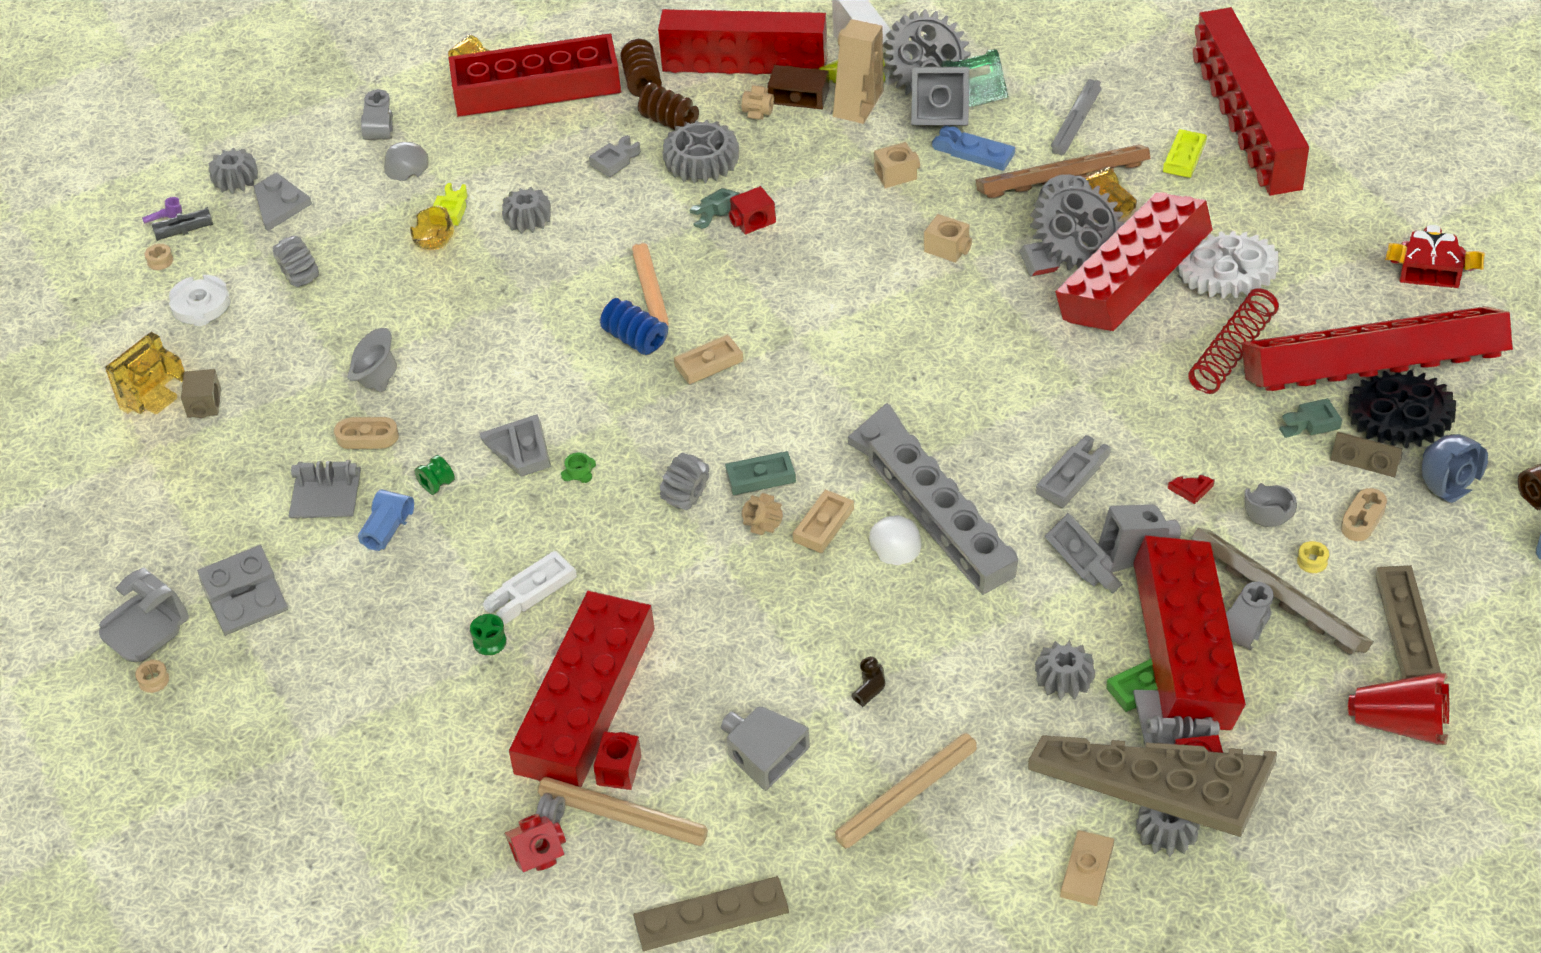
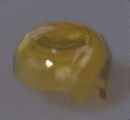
M432 206L420 211L416 215V227H410L414 244L424 250H436L444 247L454 234L451 216L447 208L442 206Z

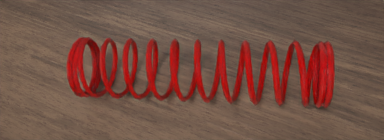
M1255 288L1250 291L1243 303L1240 304L1238 310L1234 312L1227 324L1223 326L1221 332L1217 334L1215 340L1211 342L1210 346L1198 359V362L1190 369L1188 378L1195 389L1206 394H1214L1219 390L1221 384L1225 382L1226 376L1231 374V369L1235 368L1237 361L1243 357L1242 349L1237 344L1242 345V343L1234 339L1231 333L1238 335L1244 342H1247L1242 336L1244 334L1236 327L1237 325L1245 328L1251 336H1244L1252 339L1251 341L1259 337L1260 331L1265 329L1266 324L1270 322L1271 317L1279 309L1277 298L1271 292L1262 288ZM1262 296L1268 299L1273 304L1274 311L1270 313L1263 304L1251 301V297ZM1253 303L1262 306L1267 313L1258 310ZM1245 310L1248 317L1241 316V311ZM1248 311L1256 313L1263 322L1255 320ZM1235 318H1239L1243 325L1235 323ZM1242 318L1251 321L1257 329L1249 327ZM1253 320H1255L1259 324H1263L1262 328H1259ZM1234 325L1237 332L1230 331L1229 326ZM1248 328L1257 331V334L1254 336ZM1224 333H1228L1232 340L1224 338ZM1222 340L1227 348L1218 346V341ZM1225 341L1233 343L1240 351L1233 350ZM1212 348H1217L1222 356L1212 353ZM1219 348L1228 351L1234 359L1224 355ZM1230 350L1240 354L1239 358H1236ZM1211 355L1217 364L1229 369L1228 373L1225 374L1217 364L1207 361L1206 356ZM1214 356L1221 358L1228 366L1219 363ZM1224 357L1228 358L1231 361H1235L1234 365L1230 366L1229 362ZM1208 364L1216 366L1222 374L1215 372ZM1199 369L1201 375L1206 380L1210 379L1204 375L1202 370L1210 373L1215 381H1210L1216 384V388L1207 389L1196 380L1195 370Z

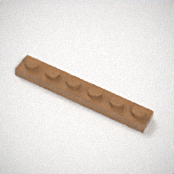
M1140 144L975 179L977 191L987 195L988 198L1004 195L1005 190L1015 189L1016 192L1032 189L1033 184L1042 183L1044 186L1049 179L1058 175L1071 174L1085 178L1087 173L1097 171L1098 174L1113 172L1116 166L1124 165L1125 168L1138 167L1142 165L1141 161L1151 159L1149 147Z

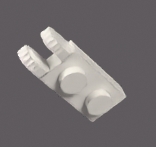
M553 551L503 583L501 588L486 597L483 607L490 614L499 609L496 615L502 619L505 625L519 616L521 611H526L577 577L576 569L557 551Z

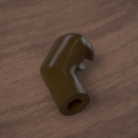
M871 656L861 661L860 669L863 671V685L852 693L853 700L862 707L877 696L886 684L882 665L878 664V660Z

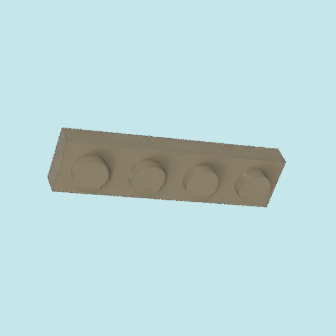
M1412 565L1377 567L1376 580L1402 679L1441 673Z
M776 876L634 913L633 916L642 950L647 951L787 914L789 909L779 877Z

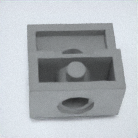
M261 545L197 570L202 588L224 636L288 610V606L275 580L274 572Z

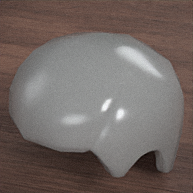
M396 143L386 152L385 174L390 179L406 181L413 174L419 177L428 168V154L416 143Z
M1260 483L1252 493L1248 488L1245 490L1246 513L1258 525L1263 527L1282 525L1292 518L1296 512V497L1288 488L1279 485L1265 486Z

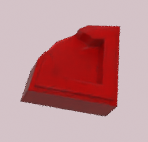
M1199 475L1198 478L1183 479V476H1180L1168 483V489L1189 502L1196 504L1214 486L1215 480L1204 475Z

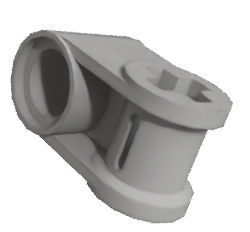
M380 89L372 90L364 98V109L361 116L362 137L364 140L392 139L390 132H393V114L389 109V94Z
M1262 582L1247 584L1232 608L1226 612L1232 642L1250 650L1253 648L1251 646L1254 639L1258 641L1263 628L1271 616L1270 605L1274 595L1273 590L1267 584Z

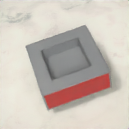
M1042 242L1023 245L1019 251L1030 277L1052 273L1060 267V265H1056L1057 257L1055 255L1049 259L1046 258L1049 252L1047 248H1038Z

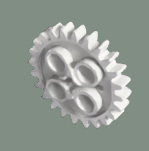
M1220 231L1217 237L1209 234L1207 236L1208 239L1203 240L1179 264V276L1182 277L1183 284L1189 283L1190 290L1198 288V294L1209 291V297H1213L1216 293H1221V298H1225L1227 294L1231 293L1235 298H1238L1239 292L1248 295L1250 289L1261 288V285L1269 286L1270 279H1276V272L1279 271L1278 251H1275L1274 245H1268L1267 239L1259 241V235L1257 234L1249 238L1247 237V232L1238 236L1235 231H1232L1230 235H1225Z

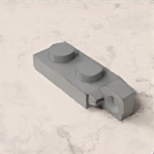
M1069 513L1045 535V538L1086 582L1093 586L1100 582L1112 594L1123 585L1111 572L1116 566L1111 561L1112 558Z

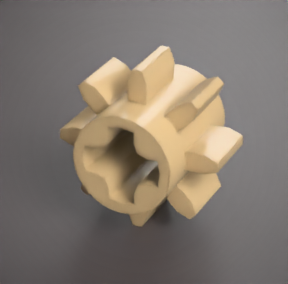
M752 85L751 91L744 92L741 107L743 112H748V118L763 120L764 115H771L774 106L773 94H767L768 88Z
M761 493L760 497L750 496L751 499L744 504L742 509L743 524L751 526L750 532L763 535L765 531L773 533L774 529L782 521V504L774 502V496Z

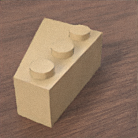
M850 19L845 29H841L838 36L839 55L833 117L864 124L884 91L883 26Z

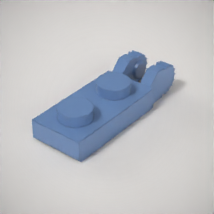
M950 125L943 126L939 132L940 136H936L932 141V147L935 150L1002 171L1005 170L1015 155L1014 146L973 134L962 133L957 127H950Z

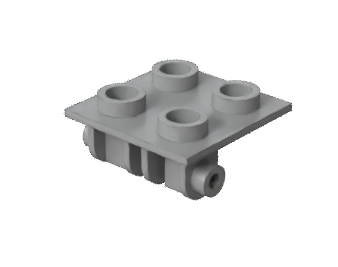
M346 460V462H333V464L331 461H327L326 468L323 467L322 461H317L316 468L314 463L298 462L297 465H292L291 475L292 478L296 479L289 518L354 516L361 467H357V463H351L350 460Z
M1157 690L1133 691L1144 743L1175 744V739L1219 734V722L1213 721L1211 717L1195 719L1194 722L1189 716H1186L1183 720L1180 716L1163 718L1159 692Z

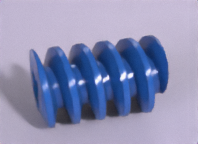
M612 299L605 306L600 317V324L604 331L611 333L613 337L619 338L621 342L628 344L643 355H648L663 345L668 335L666 323L660 322L658 318L651 316L647 311H642L639 306L633 305L628 300Z

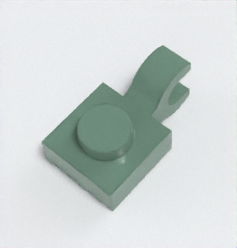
M721 188L701 199L700 205H694L689 210L690 213L695 215L701 213L700 220L693 223L694 226L703 229L710 225L714 214L717 216L727 215L731 211L730 198L740 193Z
M1326 398L1299 404L1297 412L1284 414L1282 419L1286 426L1280 427L1279 430L1285 438L1299 435L1305 429L1308 430L1310 435H1316L1340 429L1342 418L1330 400Z

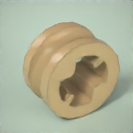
M154 244L148 247L144 253L147 265L153 270L165 269L173 262L171 249L166 244Z
M159 660L146 661L135 672L139 687L148 693L164 689L169 682L166 666ZM153 673H158V676L154 678ZM150 674L152 680H147L146 677Z

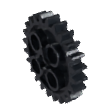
M1409 370L1406 375H1402L1401 372H1395V375H1390L1387 371H1383L1382 377L1370 376V381L1362 379L1360 380V387H1353V394L1349 395L1348 416L1351 417V425H1357L1358 433L1366 431V439L1376 436L1378 437V442L1383 443L1387 440L1390 441L1391 446H1396L1397 442H1400L1404 448H1408L1409 442H1414L1418 447H1422V440L1425 439L1430 443H1434L1435 436L1442 438L1444 437L1445 430H1451L1452 423L1455 422L1456 400H1453V392H1446V384L1437 385L1436 377L1426 380V373L1416 377L1413 376V370Z

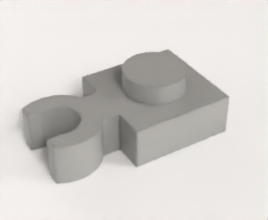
M623 136L619 140L618 145L614 146L608 143L590 155V166L611 177L630 164L629 158L640 154V143L637 141L631 145L630 136Z

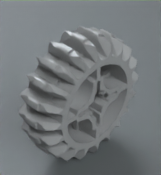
M707 119L705 122H698L696 120L692 124L685 122L684 127L675 126V132H668V138L664 139L663 160L668 172H672L674 178L681 176L683 182L691 178L694 184L698 179H702L706 184L708 178L712 177V179L717 181L719 174L727 177L728 170L734 171V166L738 163L739 143L734 135V131L729 130L727 125L720 126L718 121L709 123Z

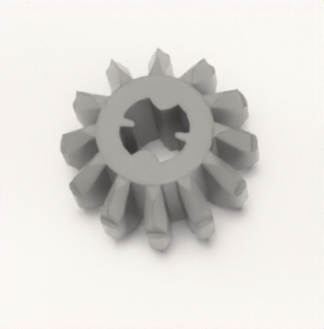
M232 148L231 151L222 150L221 155H213V160L208 163L211 182L222 193L229 189L233 194L237 188L244 191L245 185L254 186V179H258L255 158H253L252 154L247 153L245 149L236 151L235 148Z
M532 187L527 190L519 188L518 192L511 191L509 192V197L503 199L502 216L505 224L510 227L511 231L518 229L522 234L526 229H529L534 233L535 227L544 229L545 222H550L551 204L548 196H545L542 190L534 191Z
M294 235L289 238L286 237L273 246V253L277 264L291 285L300 287L318 277L319 271L315 259L300 237Z
M683 452L678 457L673 458L671 465L667 467L665 475L662 476L663 482L660 485V498L678 509H690L692 505L697 503L698 498L702 496V492L706 487V481L709 478V465L698 457Z
M1070 640L1065 646H1061L1055 641L1052 649L1043 647L1040 657L1037 658L1035 663L1038 686H1045L1047 696L1057 691L1060 701L1065 696V693H1069L1073 699H1076L1079 691L1087 693L1090 683H1093L1095 679L1092 654L1085 653L1083 645L1075 648L1072 647Z
M1144 806L1140 807L1139 818L1136 821V830L1138 834H1141L1142 846L1152 844L1154 854L1160 851L1161 848L1166 849L1169 858L1174 853V848L1185 854L1186 850H1188V845H1194L1197 841L1200 824Z

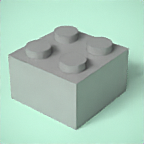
M912 67L911 125H968L969 67Z

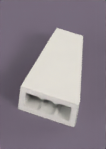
M832 0L833 36L838 39L841 29H845L850 19L882 25L883 43L889 40L885 35L891 29L869 0ZM883 47V53L888 51V49ZM903 50L906 58L910 59L908 51ZM884 59V63L886 65L889 62V59ZM883 67L885 83L887 85L899 81L897 77L889 79L888 77L893 73V70L884 69Z

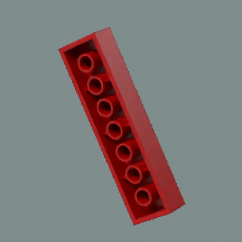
M1233 8L1200 12L1199 23L1195 25L1197 43L1196 47H1193L1194 62L1201 65L1202 77L1210 82L1212 96L1218 98L1221 113L1223 115L1226 114L1229 118L1231 132H1236L1240 149L1247 152L1248 164L1250 168H1255L1257 171L1259 185L1266 188L1269 196L1303 190L1310 146Z
M1487 306L1241 342L1245 379L1255 383L1256 387H1265L1266 391L1285 389V384L1295 382L1297 386L1315 385L1316 379L1327 378L1330 382L1347 380L1348 374L1358 373L1359 377L1378 375V370L1388 368L1390 372H1403L1409 370V365L1420 364L1422 368L1440 366L1441 360L1451 359L1452 363L1471 361V356L1482 354V358H1496L1502 356L1501 351L1513 350L1510 312Z

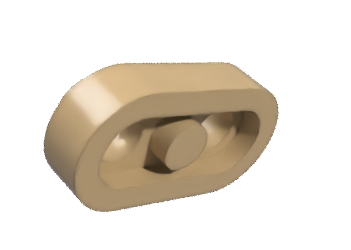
M388 417L345 418L339 421L334 428L337 444L345 449L387 448L395 444L399 437L396 422Z

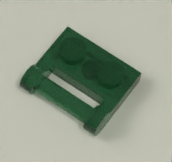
M997 49L987 50L986 54L954 62L951 59L942 62V67H969V69L985 65L990 66L991 73L969 78V107L1009 97Z

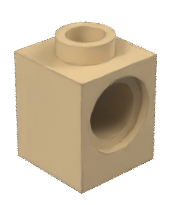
M906 142L874 151V171L885 188L917 179V169L920 168V160L917 153L912 152Z
M937 214L924 231V252L956 263L961 255L968 254L971 248L972 238L969 237L970 224Z

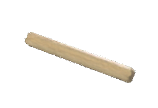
M968 733L960 735L835 831L837 842L845 849L850 848L974 753L977 749L975 739Z
M544 777L538 787V793L541 797L544 793H550L553 799L561 796L565 798V805L697 846H702L707 837L708 830L703 824L549 777Z

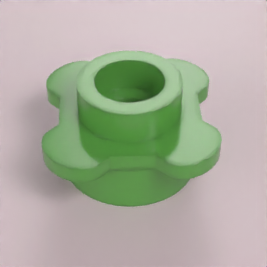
M580 452L567 456L564 462L565 470L561 472V478L564 481L580 480L582 483L591 481V471L596 466V461Z

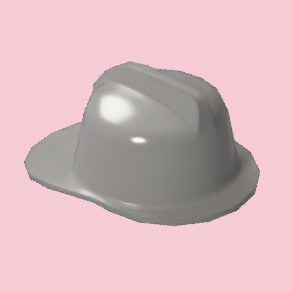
M378 328L371 331L358 343L354 349L347 376L350 381H358L368 389L375 388L379 392L386 390L389 379L397 369V363L390 351L392 335L387 328Z

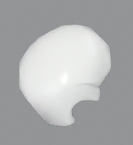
M903 516L885 517L874 524L870 531L869 541L871 549L876 551L880 561L884 563L902 565L911 562L920 554L922 544L919 530L913 521Z

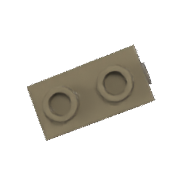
M1337 432L1330 461L1395 478L1398 465H1400L1403 448Z

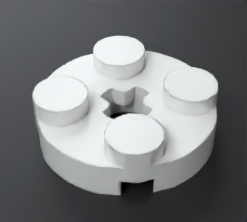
M202 275L203 279L194 281L192 276L177 283L169 294V305L173 316L183 323L194 324L195 326H204L221 316L231 303L226 284L223 280L212 275Z

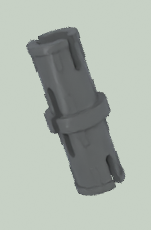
M208 207L182 215V212L177 213V217L151 223L157 241L181 233L187 235L189 234L188 231L213 225Z

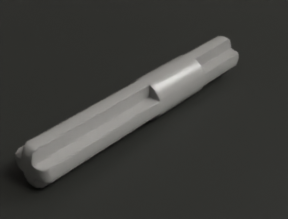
M1089 79L1051 143L1053 154L1062 156L1068 150L1101 91V82L1099 80Z

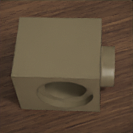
M216 370L184 371L181 400L187 418H205L218 415L221 386Z

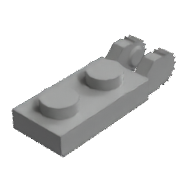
M1085 435L1040 480L1036 486V494L1064 508L1110 456L1111 447L1102 444L1100 448L1090 455L1088 452L1093 447L1094 439Z

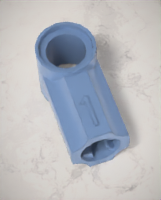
M380 489L373 499L372 513L358 534L359 542L368 549L375 551L385 549L399 525H406L407 522L404 521L407 516L413 514V497Z

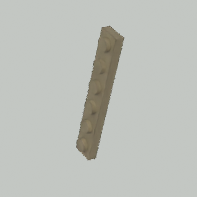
M1197 528L1191 540L1211 542L1214 560L1216 561L1219 558L1227 564L1225 569L1229 573L1241 579L1245 576L1253 582H1262L1270 586L1274 597L1280 600L1278 604L1280 608L1294 616L1298 613L1308 619L1306 625L1321 635H1324L1325 632L1336 639L1334 645L1346 653H1366L1374 642L1373 640L1213 531Z

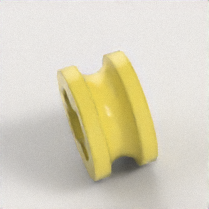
M1305 542L1298 550L1297 564L1308 573L1322 572L1328 565L1329 550L1320 542ZM1310 554L1317 555V559H1309Z

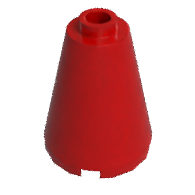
M1438 672L1359 687L1356 689L1355 695H1349V716H1355L1356 724L1435 745H1446L1448 734H1443V724H1449L1450 698L1449 684H1444L1448 675L1447 673Z

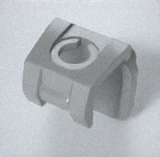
M141 568L127 575L116 587V590L123 596L132 591L138 595L130 598L100 622L99 635L104 643L125 660L141 662L172 640L179 633L180 626L188 620L189 615L185 606L171 588L147 569Z

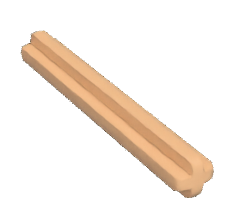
M645 243L635 244L632 247L633 257L648 312L651 316L658 318L660 322H664L669 326L648 245Z

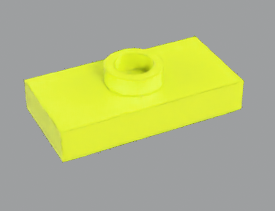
M1179 129L1164 162L1163 172L1191 178L1205 147L1207 135Z

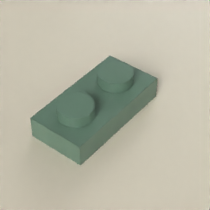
M788 451L725 464L727 478L733 495L796 483V474Z

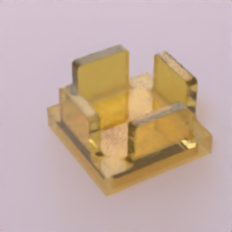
M152 331L105 367L119 409L127 414L135 411L141 415L145 409L153 414L160 413L178 398L176 393L164 385L171 381L173 377L182 382L184 376V368L180 357L165 349L160 336Z

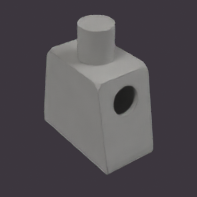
M1154 504L1109 506L1098 544L1112 558L1111 561L1116 565L1111 572L1134 567L1133 561L1145 535L1179 539L1181 528L1178 521L1175 519L1166 521L1158 506Z
M763 706L757 707L745 719L732 711L725 716L721 724V729L729 734L727 737L728 756L765 791L810 748L808 727Z

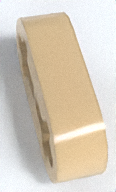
M1366 488L1356 495L1344 514L1341 530L1346 538L1353 541H1363L1371 536L1386 509L1387 498L1383 492L1374 488ZM1370 501L1375 502L1369 510L1365 509V505L1369 504ZM1359 519L1363 520V525L1358 526V528L1353 527Z

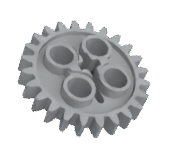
M926 9L920 13V16L915 10L909 17L906 14L903 15L900 22L896 21L891 26L893 30H890L885 35L889 40L883 43V47L888 49V51L883 53V58L889 59V62L884 66V69L893 70V73L888 78L894 79L897 77L899 81L896 88L905 85L906 95L912 91V67L971 66L969 62L965 61V59L971 56V53L964 51L969 41L960 40L964 31L956 33L954 29L957 23L955 22L949 26L947 24V15L942 20H939L938 11H935L929 17ZM921 31L929 36V41L921 36ZM903 50L910 52L912 60L906 58ZM941 51L949 55V60L943 58Z
M1064 179L1059 185L1053 183L1048 190L1045 189L1033 205L1035 209L1030 216L1034 218V221L1030 224V227L1038 229L1033 235V239H1042L1043 242L1038 248H1047L1049 250L1046 258L1049 259L1055 255L1057 257L1056 265L1059 266L1065 261L1069 271L1074 265L1080 268L1124 224L1118 221L1122 217L1123 212H1114L1113 210L1118 203H1109L1107 201L1109 193L1101 196L1099 194L1100 186L1097 185L1091 190L1089 189V181H1085L1082 186H1079L1077 179H1074L1070 185Z

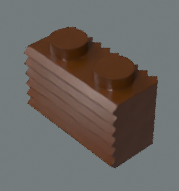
M774 65L767 86L768 94H773L774 105L822 110L830 89L829 71L817 68L809 69Z

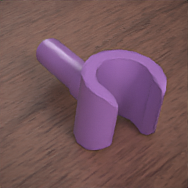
M167 198L165 200V209L142 217L144 224L164 217H177L176 214L182 212L179 198Z

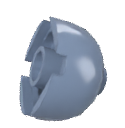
M1461 434L1446 435L1429 445L1423 453L1422 477L1428 489L1451 503L1456 502L1471 492L1473 489L1464 488L1469 486L1475 478L1480 481L1488 464L1487 449L1482 447V444Z

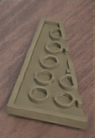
M1042 735L1028 759V770L1241 837L1276 763L1277 751H1264L1263 756L1243 754V749L1229 748V753L1208 752L1204 746L1146 742L1145 747L1125 746V741L1111 740V745L1090 744L1087 738Z

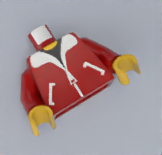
M1429 225L1424 228V231L1416 230L1412 232L1410 241H1403L1401 244L1389 243L1385 260H1390L1394 265L1403 264L1400 283L1459 289L1462 272L1474 271L1475 269L1484 270L1485 253L1479 251L1467 252L1462 246H1459L1457 236L1442 233V229L1437 225Z

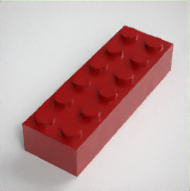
M662 9L658 27L662 72L758 75L771 74L774 65L819 69L827 63L826 13Z
M611 33L448 57L457 117L621 93L619 69Z
M1156 192L1134 215L1055 291L1063 320L1073 324L1114 331L1213 231L1207 201L1192 198L1191 196L1171 195L1165 192Z
M1145 535L1133 564L1153 663L1155 682L1159 692L1163 718L1180 716L1182 720L1189 716L1193 719V722L1195 719L1211 717L1213 721L1219 722L1220 730H1232L1246 703L1211 542Z
M587 590L509 749L513 774L541 781L544 777H549L582 787L597 755L603 732L608 731L655 630L652 605Z

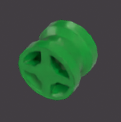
M440 455L433 456L429 464L426 466L420 465L414 470L419 484L431 495L439 492L440 486L443 484L449 485L455 480L451 467Z
M483 614L472 621L470 624V634L473 639L474 649L479 654L485 656L494 655L504 649L507 638L504 633V624L500 617L494 614Z

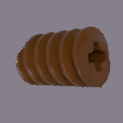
M639 38L626 43L621 50L620 57L627 88L630 93L640 97L644 87L651 82L655 83L657 87L662 86L652 44L646 39Z
M653 82L648 83L641 92L638 111L641 116L647 119L650 118V120L659 122L661 125L668 126L675 130V126L684 127L685 122L692 124L698 120L699 108L693 106L692 99L688 97L684 98L681 94H675L672 90L666 91V88L662 86L657 87Z

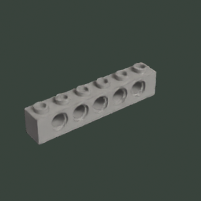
M901 425L869 442L868 462L982 595L1016 577L1018 557L1011 546L1005 545L998 537L994 526L991 523L985 522L979 515L975 504L965 499L959 492L955 481L945 476L935 458L929 457L914 435H910Z

